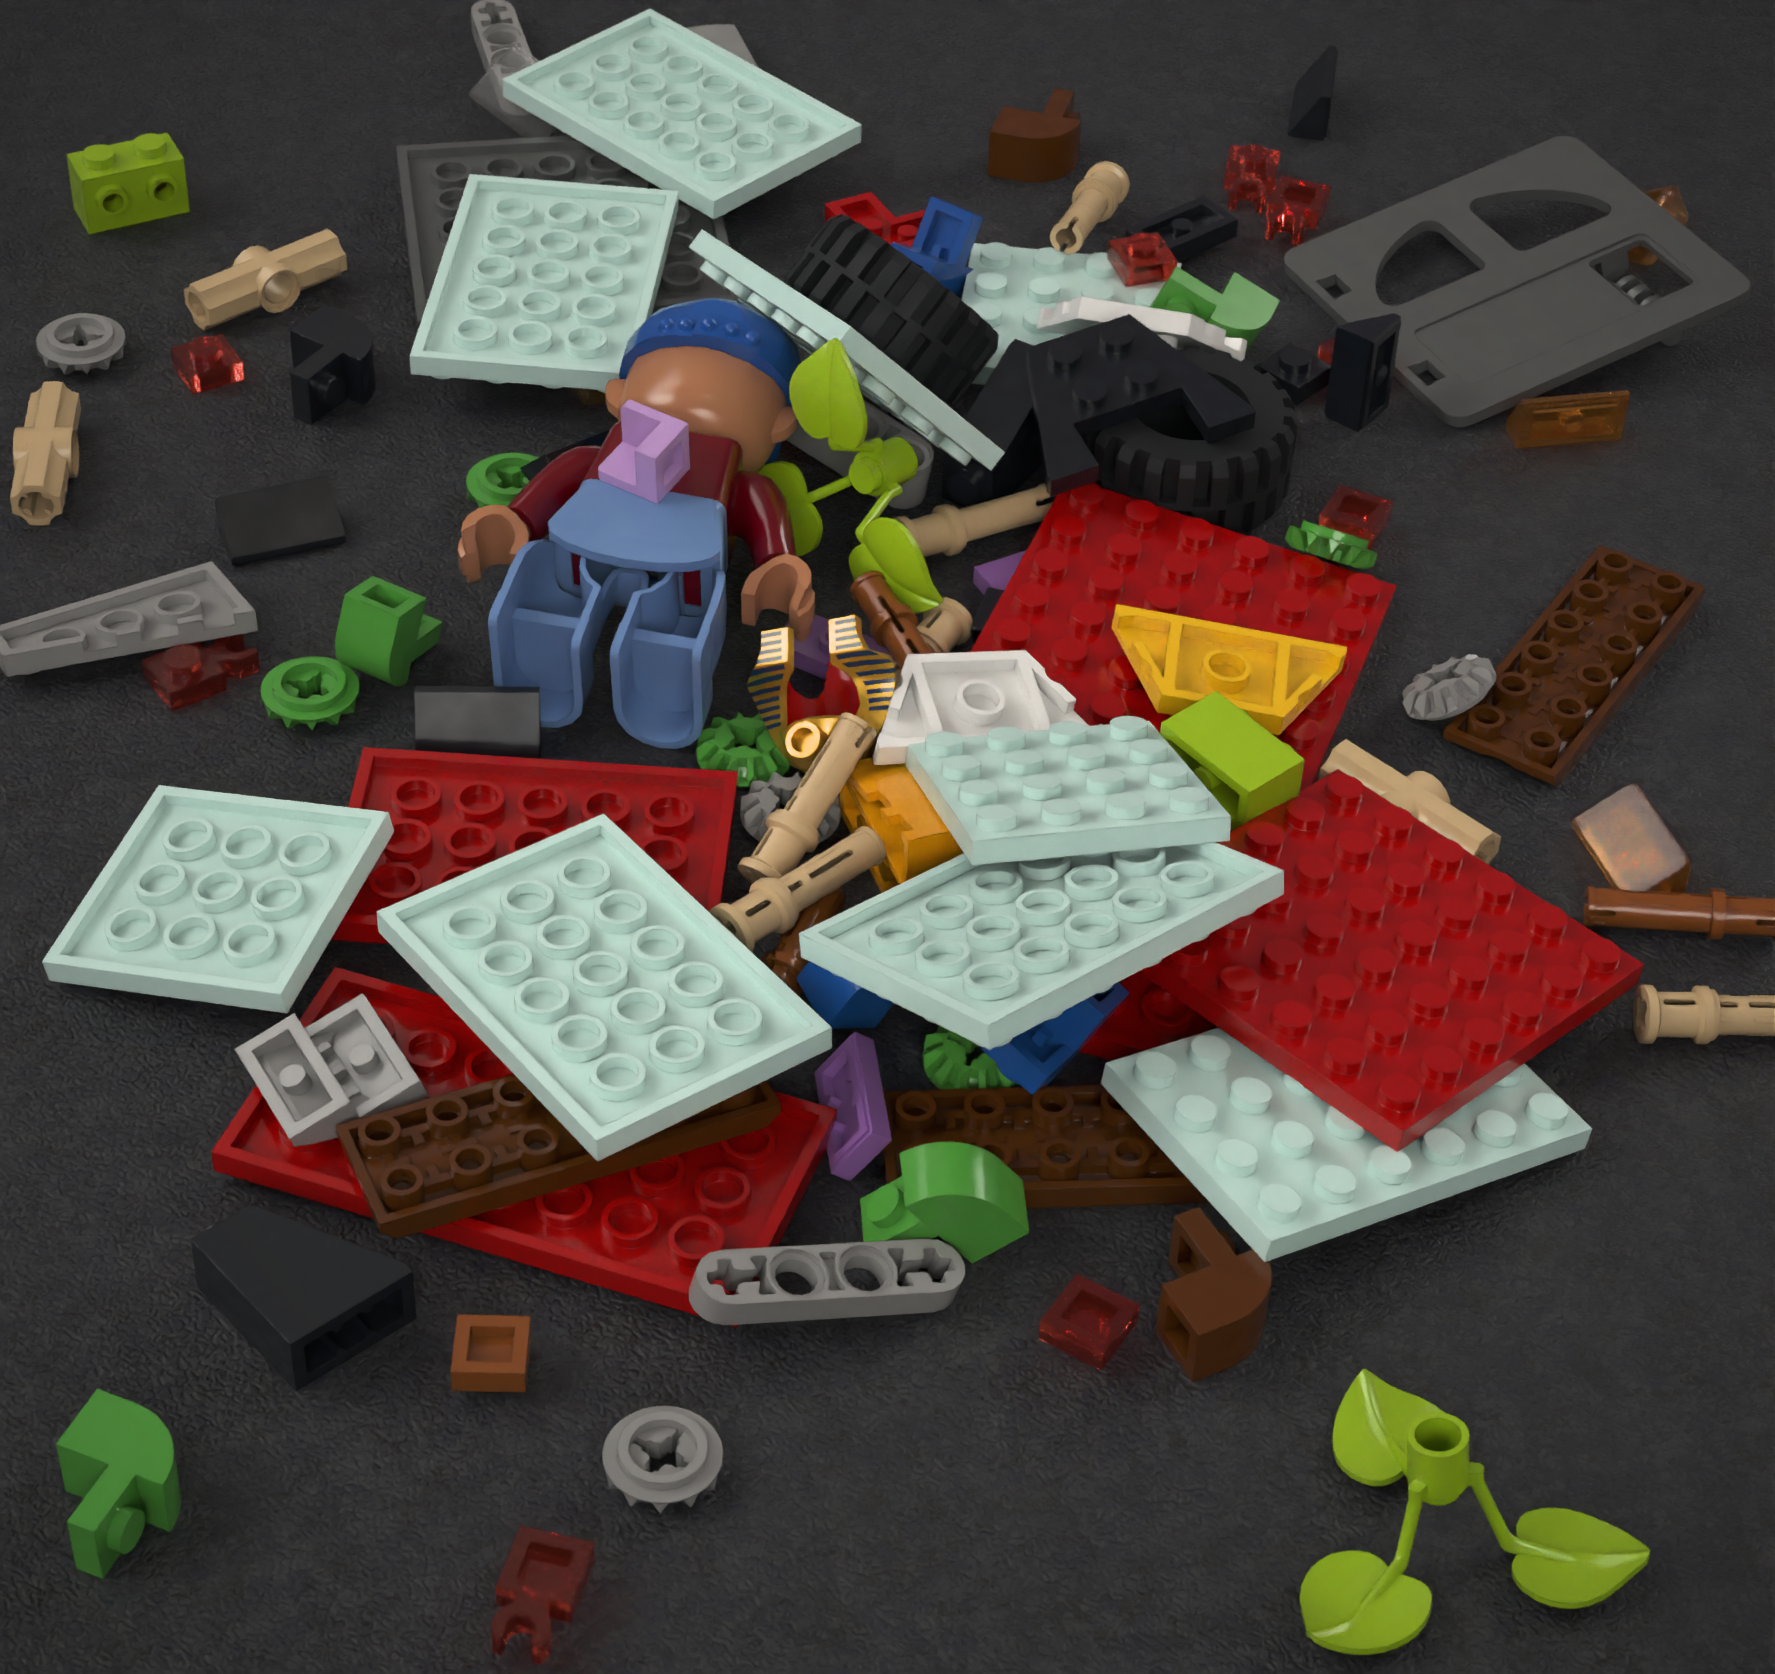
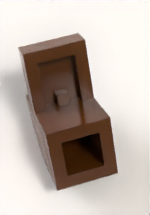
M1055 88L1043 113L1003 106L990 130L987 175L1022 182H1045L1071 173L1078 165L1082 122L1080 120V113L1073 112L1075 92Z
M1200 1207L1175 1215L1168 1263L1179 1278L1161 1285L1155 1331L1189 1379L1195 1382L1240 1363L1255 1350L1263 1334L1272 1273L1269 1261L1264 1262L1253 1249L1237 1255L1234 1244L1228 1234L1221 1229L1217 1230Z

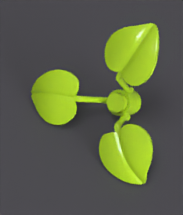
M833 338L797 366L790 380L789 395L793 411L801 427L809 436L815 439L828 438L829 447L833 451L859 452L849 467V475L808 492L802 472L793 463L774 461L764 465L758 473L770 478L785 496L792 521L796 556H802L813 551L819 545L822 538V519L813 502L852 485L862 494L871 496L881 495L855 530V535L861 544L855 547L849 555V567L855 581L859 576L869 571H879L885 576L886 582L899 602L910 606L914 614L933 609L942 604L944 599L936 590L931 580L925 558L918 543L902 523L896 519L879 517L890 501L902 494L903 490L900 485L912 480L917 474L918 460L912 446L900 437H891L885 441L880 437H876L870 441H864L868 429L864 400L845 348L838 338Z
M1363 1369L1352 1382L1339 1406L1333 1427V1454L1341 1470L1350 1478L1364 1485L1386 1486L1396 1482L1404 1475L1407 1477L1409 1484L1408 1503L1396 1554L1389 1566L1378 1556L1359 1550L1332 1553L1320 1559L1310 1568L1301 1584L1300 1609L1307 1638H1311L1314 1643L1329 1650L1352 1655H1372L1397 1649L1410 1642L1425 1627L1432 1607V1594L1429 1587L1415 1578L1402 1575L1409 1563L1422 1503L1425 1502L1435 1506L1448 1505L1457 1500L1467 1486L1472 1487L1501 1548L1508 1553L1517 1554L1512 1562V1578L1522 1592L1548 1606L1577 1609L1603 1601L1647 1565L1650 1558V1549L1637 1538L1616 1526L1578 1511L1556 1507L1540 1508L1524 1513L1517 1522L1516 1536L1512 1535L1484 1481V1466L1481 1463L1469 1462L1470 1434L1466 1424L1456 1416L1443 1412L1427 1400L1397 1389L1367 1369Z

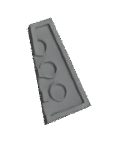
M210 561L0 625V668L7 677L20 674L27 675L47 669L259 631L254 608L219 568Z

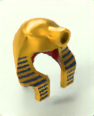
M856 615L829 619L830 661L827 663L829 669L825 674L827 680L824 682L825 689L818 698L814 699L800 695L789 682V678L794 671V629L785 627L761 631V650L756 665L748 679L747 688L772 740L781 754L789 761L791 766L804 773L807 772L826 743L842 713H851L860 717L868 723L863 731H866L868 727H873L877 733L860 760L870 758L874 752L879 733L882 731L894 693L895 665L891 655L869 649L862 637L861 618Z

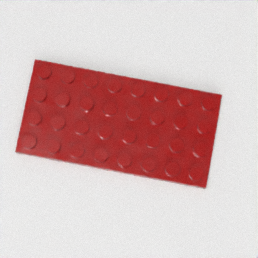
M334 967L299 1020L302 1026L306 1028L363 993L420 1079L429 1095L425 1099L513 1074L440 996ZM255 1085L211 1151L213 1170L374 1219L339 1139L334 1138L294 1147L259 1088ZM774 1091L781 1104V1113L767 1127L761 1130L421 1231L420 1233L699 1316L693 1310L689 1301V1287L700 1260L710 1252L718 1250L778 1247L827 1149L826 1145L834 1121H837V1109ZM753 1277L752 1282L759 1281L758 1277ZM714 1280L712 1283L722 1285L726 1295H735L736 1291L727 1290L722 1280Z

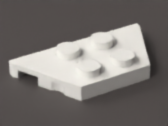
M1083 296L1073 298L1072 301L1056 303L1055 309L1040 307L1037 323L1038 331L1067 335L1130 314L1176 350H1184L1185 346L1200 347V351L1214 353L1215 350L1231 353L1232 359L1240 362L1245 359L1247 340L1225 337L1226 330L1206 323L1205 320L1193 314Z
M1026 650L907 654L882 731L877 739L873 761L874 765L905 764L908 745L925 742V738L929 734L936 732H952L963 737L987 735L990 729L996 727H1016L1026 732L1049 730L1051 724L1061 721H1073L1085 726L1089 725L1073 710L1077 699L1060 683L1051 680L1046 675L1045 668Z

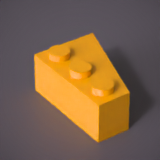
M873 757L858 761L855 769L840 791L839 807L841 809V816L851 834L856 832L855 830L861 826H867L879 835L886 851L885 859L879 865L869 868L881 893L964 853L905 764L874 765Z

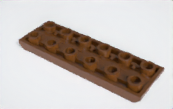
M1599 545L1495 669L1496 681L1486 696L1472 708L1458 714L1444 730L1443 738L1470 751L1499 758L1523 773L1558 787L1695 614L1704 596L1706 587L1685 579L1678 573L1665 571L1634 559L1622 551L1612 550Z
M514 1074L335 1125L337 1137L358 1179L380 1233L393 1238H401L761 1130L767 1127L781 1113V1104L769 1082L765 1080L598 1162Z
M1102 1085L1043 1086L1033 1095L1023 1087L883 1091L892 1141L883 1149L886 1184L902 1176L899 1153L933 1142H961L989 1151L1023 1179L1026 1208L1210 1203Z

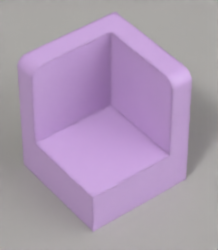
M627 400L620 408L622 442L599 465L598 477L603 482L658 504L690 469L689 425L687 422L633 400Z

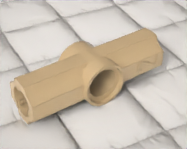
M329 229L273 251H269L267 248L259 245L252 246L238 255L231 268L189 284V287L184 289L185 303L193 316L194 322L204 331L261 307L271 313L283 312L295 303L301 291L337 277L343 271L348 270L346 253L342 249L338 237Z
M60 381L43 382L38 391L30 394L24 427H16L13 435L15 474L10 494L12 514L21 516L29 525L34 526L50 525L51 520L56 515L63 513L68 479L77 478L79 470L77 430L81 413L79 393L71 391Z
M1347 739L1332 749L1327 761L1320 768L1319 780L1337 769L1349 776L1355 777L1367 788L1395 806L1407 810L1414 818L1447 839L1457 842L1463 849L1488 865L1499 851L1501 836L1452 806L1443 784L1428 772L1414 771L1406 777Z

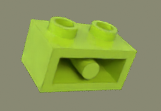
M168 132L162 134H142L134 140L111 145H91L83 151L66 154L73 207L88 234L190 212L184 158Z
M1217 691L1161 722L1160 735L1163 736L1231 816L1230 828L1232 830L1260 814L1299 796L1305 759L1297 754L1290 745L1283 743L1253 720L1246 711L1235 706Z

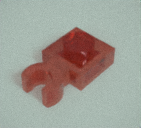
M1256 144L1245 146L1230 145L1224 180V189H1228L1227 207L1229 209L1235 210L1238 201L1249 200L1256 204V213H1262L1265 210L1267 194L1274 195L1281 151L1266 149Z
M1282 175L1268 201L1265 239L1272 241L1276 233L1287 232L1293 235L1292 246L1302 244L1305 228L1317 229L1329 205L1331 186Z
M243 634L218 638L214 645L204 648L200 642L177 645L142 660L144 679L172 712L226 691L227 677L244 678L260 670L258 650L255 647L245 650Z
M520 1525L496 1585L497 1606L503 1608L495 1614L491 1623L492 1652L494 1654H503L506 1643L511 1636L518 1633H527L532 1635V1663L541 1665L547 1659L552 1649L550 1618L572 1623L595 1562L594 1542Z

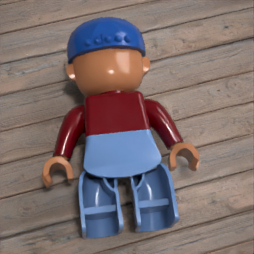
M704 298L661 308L652 314L628 340L621 362L620 379L610 380L606 385V406L608 411L618 419V422L610 429L602 446H576L561 453L538 472L507 507L505 505L480 507L468 514L462 522V537L458 543L459 568L462 575L466 576V581L469 585L480 581L481 574L486 568L497 564H510L488 618L494 686L540 687L541 727H563L572 724L581 715L592 688L594 678L593 655L615 605L627 607L610 649L612 700L617 722L635 739L661 749H679L689 746L701 735L713 699L712 677L726 635V574L729 570L737 536L746 541L755 570L746 579L741 591L742 624L755 626L762 610L776 609L789 614V628L794 629V637L798 642L805 641L812 631V622L815 619V592L812 589V572L807 563L796 556L792 521L785 496L770 478L758 473L764 465L778 460L782 441L789 438L797 429L798 419L791 405L789 385L792 374L797 366L801 364L797 345L783 331L782 327L740 302L723 298ZM627 400H633L687 422L689 425L690 469L658 504L603 482L598 477L599 465L622 442L620 408ZM549 534V541L544 540V538Z

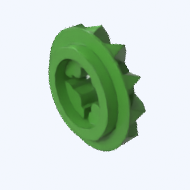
M503 453L479 461L470 469L466 477L468 500L476 502L478 508L489 505H505L507 507L529 482L520 468L539 457L524 453Z
M1305 520L1302 521L1300 528L1289 525L1285 540L1293 548L1363 570L1374 567L1378 554L1367 549L1368 540Z
M308 656L286 661L273 668L263 679L260 693L261 702L265 704L268 718L282 719L287 729L302 723L307 724L313 731L316 723L326 722L331 725H337L340 715L354 713L356 698L360 697L358 677L350 667L341 664L335 659ZM321 689V695L313 694Z
M736 711L732 720L714 717L711 727L702 730L698 738L696 759L700 768L706 770L737 771L738 787H750L752 781L768 782L773 771L783 776L791 768L789 761L781 754L772 740L760 713L753 718L743 717L739 711ZM736 743L742 744V746L735 748ZM756 744V749H751L749 746Z
M940 1025L936 1033L926 1035L922 1064L927 1077L937 1088L974 1089L1020 1086V1084L1007 1079L998 1069L996 1062L986 1053H981L978 1059H973L971 1065L968 1066L966 1053H972L975 1047H979L972 1041Z

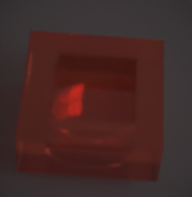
M1136 233L1130 237L1113 239L1108 242L1107 259L1126 287L1167 281L1177 266L1176 258L1159 233Z
M223 334L202 336L193 339L189 343L170 347L172 366L192 395L244 380L243 362Z
M1340 485L1319 515L1318 525L1368 540L1367 549L1371 550L1391 520L1393 501Z
M1076 1274L1040 1320L1039 1339L1102 1370L1136 1326L1140 1305Z

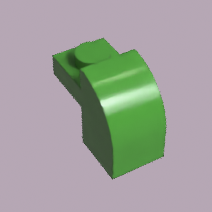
M1176 266L1150 307L1193 314L1205 320L1206 323L1226 330L1225 337L1247 340V353L1271 319L1280 300L1236 272L1232 274L1219 293Z
M371 576L344 595L335 639L336 657L341 664L400 687L407 683L412 661L438 643L443 622L423 614L426 597Z
M933 1142L899 1153L902 1176L860 1199L863 1242L933 1239L940 1236L972 1264L1030 1233L1023 1179L994 1154L971 1144Z
M97 1388L58 1440L56 1447L65 1491L84 1498L67 1521L76 1569L103 1579L120 1554H128L136 1546L143 1532L145 1522L171 1532L181 1509V1489L172 1437L164 1422L149 1409Z

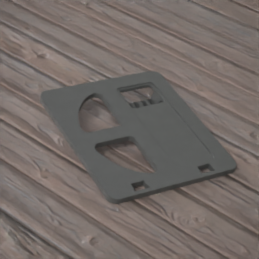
M1557 136L1295 246L1284 255V271L1286 275L1340 326L1349 322L1393 313L1401 316L1393 376L1443 423L1452 427L1473 425L1661 341L1665 345L1673 346L1680 341L1684 330L1743 305L1749 299L1750 281L1742 272L1578 138L1572 136ZM1553 200L1583 204L1599 209L1608 215L1531 249L1517 250L1472 211L1481 207L1507 202ZM1424 231L1440 233L1481 269L1400 305L1384 304L1380 301L1376 292L1379 275L1391 256L1407 241ZM1639 246L1647 248L1690 285L1660 298L1628 271L1627 251ZM1336 285L1345 294L1335 299L1325 289ZM1428 370L1437 381L1428 386L1417 374Z

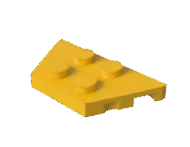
M1116 604L1111 627L1158 713L1175 715L1217 691L1235 706L1246 711L1253 720L1271 734L1280 735L1342 671L1347 653V647L1120 604Z

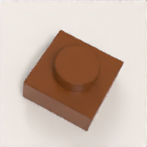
M457 1314L450 1370L452 1391L526 1393L532 1336L531 1316Z

